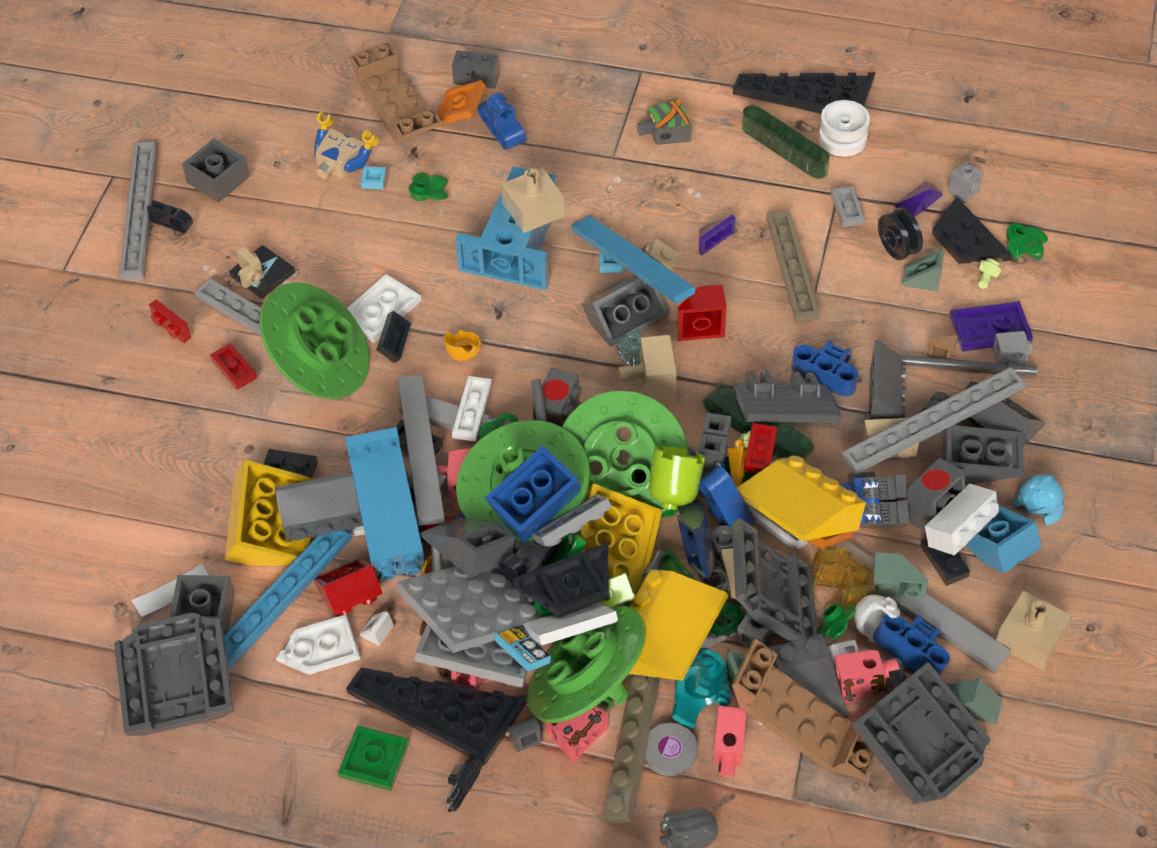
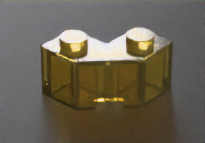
M819 546L811 565L813 585L839 588L840 606L844 605L845 607L850 605L856 607L862 598L873 595L875 591L873 572L865 564L860 566L851 558L852 554L845 548L834 546L822 548Z

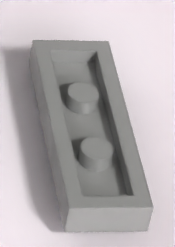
M597 494L533 532L532 535L537 543L546 547L554 546L568 533H575L581 530L586 522L603 517L605 511L612 506L608 498Z

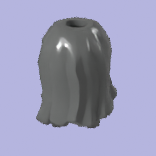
M695 808L676 815L666 812L660 827L661 830L664 829V832L668 834L660 836L659 840L661 845L667 848H705L718 836L717 820L710 811L702 808Z

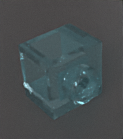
M636 330L617 342V355L630 366L640 364V338L643 336Z

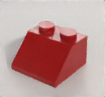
M723 285L700 286L695 290V294L688 297L678 306L677 341L725 337L727 305Z
M361 558L314 579V583L326 606L334 615H346L353 611L354 606L361 603L363 605L371 604L377 600V596L383 594L372 565Z

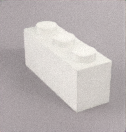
M969 483L925 526L928 547L955 555L966 546L999 512L996 491Z

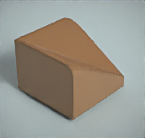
M958 336L931 338L927 356L952 359Z

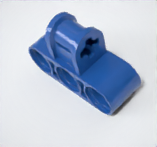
M495 93L488 101L478 105V112L482 121L504 150L526 142L525 131L515 118V110L512 105L506 102V98L502 93Z
M828 340L821 351L809 345H799L794 349L792 359L793 372H799L804 379L807 372H813L819 384H826L829 391L843 397L851 396L856 391L858 371L854 366L848 364L852 355L851 349H843L835 345L832 340Z
M717 466L701 478L698 494L701 498L705 499L709 506L708 512L717 518L721 526L732 527V523L739 518L751 526L755 525L750 511L730 475L723 467Z
M887 614L884 615L873 633L875 643L895 658L901 659L903 664L914 672L929 662L940 676L950 661L949 653L934 642L942 630L930 626L922 620L923 616L920 614L912 624L900 616L891 618Z

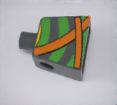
M679 97L649 107L647 109V121L637 123L639 136L651 134L657 145L691 141L692 125Z

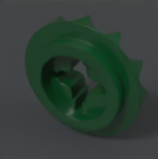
M727 599L718 614L720 617L727 616V623L724 621L718 623L716 618L709 632L715 634L716 637L726 635L727 638L731 634L737 633L738 626L744 619L740 606Z

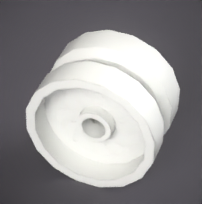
M848 100L834 101L828 104L822 110L819 131L821 147L826 152L835 156L847 157L860 153L867 143L870 122L868 110L861 104Z

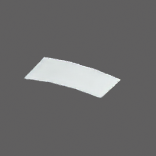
M202 564L184 574L209 576ZM177 579L131 600L141 617L173 602Z

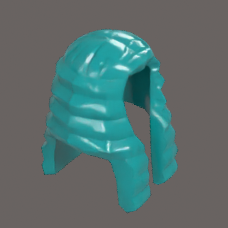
M700 648L683 681L675 680L674 685L676 691L674 696L675 704L671 717L679 724L691 729L695 728L697 717L703 707L715 702L720 706L728 707L731 697L727 664L722 656L711 649Z

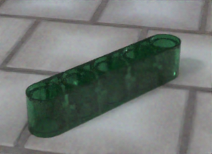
M749 105L743 109L742 130L809 176L816 179L827 176L830 155L825 149L759 106Z
M719 384L703 399V405L709 413L732 416L730 427L741 434H747L752 429L753 423L778 427L773 455L778 458L799 456L805 460L814 450V445L808 437L785 422H746L736 399L737 392L725 384Z

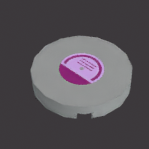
M659 724L650 730L645 761L651 770L660 775L672 777L677 776L678 773L686 772L691 769L697 758L698 745L696 738L688 728L680 724Z

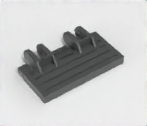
M747 371L745 375L746 384L735 383L734 385L737 392L736 399L746 422L839 423L841 414L827 385L819 384L813 372L805 374V382L799 372H793L790 379L791 384H779L773 382L768 371L760 373V381H758L754 371Z

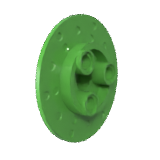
M298 282L279 286L267 296L260 311V333L269 357L286 379L312 396L331 400L345 398L362 386L369 369L368 346L359 324L338 299L316 286Z
M633 391L606 392L594 396L578 406L567 418L562 428L570 432L580 442L587 455L590 466L589 486L593 483L661 509L663 513L667 508L662 507V502L657 501L651 496L649 482L655 447H659L661 450L663 446L687 449V455H689L685 433L676 417L659 401ZM622 427H627L631 431V438L628 441L620 438L619 431ZM623 450L628 451L631 455L628 462L622 458ZM596 460L602 464L603 470L601 474H595L592 471L591 464L593 461ZM636 469L644 470L646 473L645 482H638L635 479L634 472Z
M518 421L493 430L472 447L460 467L456 483V493L463 515L467 519L498 522L511 532L485 500V497L543 445L579 480L581 492L545 524L547 525L582 504L585 500L590 484V466L582 445L566 429L545 421ZM511 532L515 536L514 542H522L513 532ZM532 536V537H531L530 539H528L527 541L535 540V539H534V537Z
M627 606L610 607L616 611L618 621L558 640L549 649L548 653L551 655L550 663L535 670L527 692L528 707L536 718L547 723L563 722L582 715L601 701H605L606 705L613 708L614 703L612 699L619 706L627 699L629 691L622 681L637 662L646 638L645 621L635 609Z

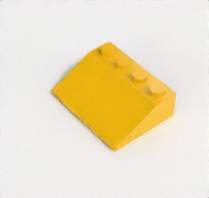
M799 456L779 459L737 487L745 502L801 541L859 530L866 504L865 501L857 497L855 492L840 486L838 481L828 478L821 473L820 469L811 467Z
M244 459L234 474L224 560L247 566H290L310 545L311 537L298 541H286L275 487L314 480V478Z
M593 483L589 486L583 502L598 494L608 498L612 507L605 511L603 517L583 524V528L579 530L587 541L583 551L607 543L609 547L608 576H616L627 572L636 596V591L643 579L642 573L646 566L650 565L662 510Z
M651 569L638 590L635 599H633L629 606L642 616L646 625V638L643 649L629 674L683 681L727 600L728 594L673 571Z

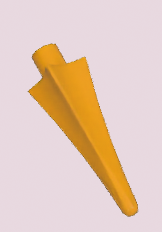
M735 440L734 448H727L731 479L736 488L741 485L745 472L743 469L747 451L744 450L743 440Z

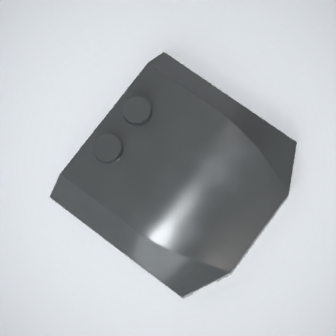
M740 518L732 523L735 598L755 621L790 642L817 635L811 563L795 553L787 557L783 556L757 539L758 530Z
M187 613L139 624L132 629V633L122 641L118 640L114 643L124 733L127 736H145L223 718L234 712L223 624L220 619L202 617L200 614Z
M929 662L910 675L851 724L913 804L942 800L982 766L985 758L983 753L985 747L990 742L988 735Z

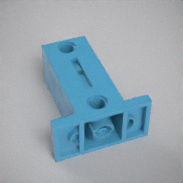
M513 166L507 181L522 176L526 170L529 172L530 170ZM547 173L557 186V175ZM501 192L481 238L458 233L455 239L458 271L547 290L549 285L548 252L540 251V247L551 222L523 233L503 205Z
M397 427L345 437L370 561L376 578L386 581L393 579L395 575L405 573L406 575H414L419 573L424 563V555Z

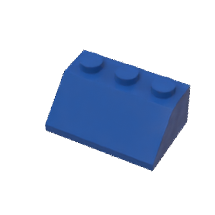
M542 445L485 497V500L506 527L525 543L533 536V532L542 528L581 492L579 480Z

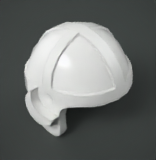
M868 595L862 598L856 605V613L854 615L857 630L867 636L869 642L875 643L873 633L884 615L887 614L891 618L900 616L897 603L892 598H885L881 595Z

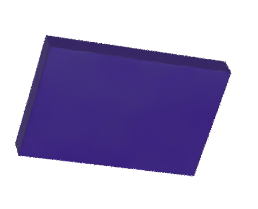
M1020 301L950 310L949 316L956 336H958L957 339L962 352L993 348L995 336L998 333L1025 331L1027 341L1030 340L1032 343L1033 336Z

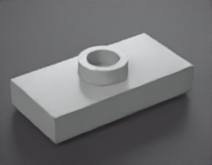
M854 187L831 189V197L842 228L864 225L865 217Z

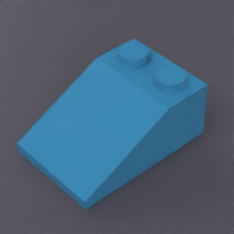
M999 506L997 515L966 544V547L985 565L1004 574L1025 558L1031 556L1042 546L1035 521Z

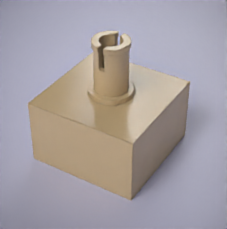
M543 167L540 169L530 168V172L526 170L524 175L501 183L502 203L523 233L565 217L564 196Z
M670 335L640 338V365L619 366L620 382L642 380L645 395L659 401L661 404L676 403L677 372Z
M1023 591L1000 627L996 640L1009 648L1011 655L1044 671L1065 636L1072 615Z

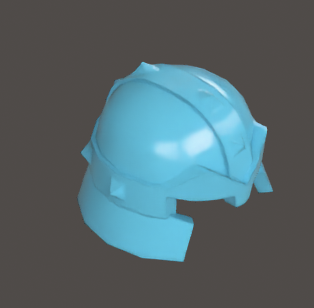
M1034 475L1020 484V489L1013 498L1014 508L1024 505L1030 515L1034 513L1046 514L1043 517L1047 526L1056 523L1062 517L1065 510V492L1056 478H1054V475Z

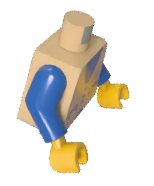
M320 112L317 120L321 127L317 130L314 144V156L318 166L316 173L318 176L326 179L330 174H333L340 178H345L351 172L362 169L372 151L370 148L379 143L378 137L375 134L372 135L367 130L362 135L363 141H360L332 128L327 131V127L333 124V118L328 114L327 120L323 122L324 113Z

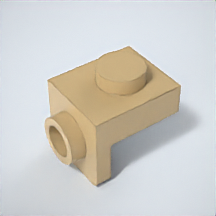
M655 239L650 245L645 244L641 250L671 271L679 254L658 239Z
M243 246L236 252L239 265L242 268L239 271L241 284L244 288H248L264 276L258 256L254 252L250 253Z

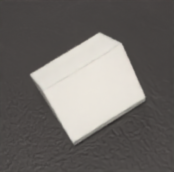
M381 612L372 615L360 632V636L380 646L394 627L389 613Z

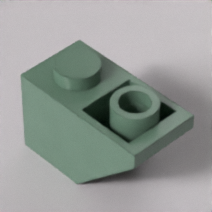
M875 552L872 565L871 593H878L884 596L900 595L909 598L925 597L928 579L902 554Z

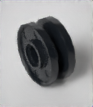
M898 208L892 213L882 215L878 219V233L881 242L892 258L903 260L909 255L917 254L922 250V232L917 220L910 211L905 208Z

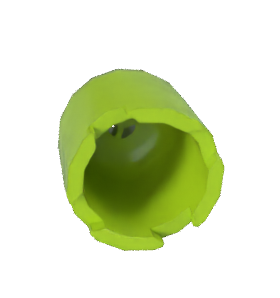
M663 446L661 450L659 447H655L649 482L651 496L657 501L662 502V507L677 510L678 506L692 503L698 493L706 457L701 453H696V457L687 455V449Z

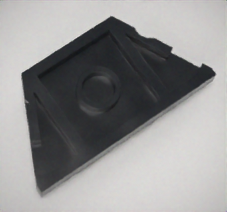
M959 198L954 199L933 227L932 235L959 264L980 263L981 260L986 261L987 258H1002V262L1010 260V252Z
M604 543L513 578V585L559 618L606 600L609 594L608 544Z

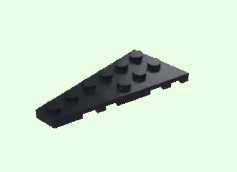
M856 72L848 73V76H836L834 73H800L799 76H788V73H780L779 76L769 77L765 73L739 74L733 87V94L822 114V110L828 104L840 100L854 101L865 107L876 72H868L867 76H856Z
M360 668L346 687L347 694L470 758H473L474 755L479 756L484 765H486L508 732L507 727L514 723L527 704L528 696L518 695L517 697L504 695L503 692L493 690V693L477 690L476 687L434 680V683L427 682L414 676H410V678L398 677L390 672Z

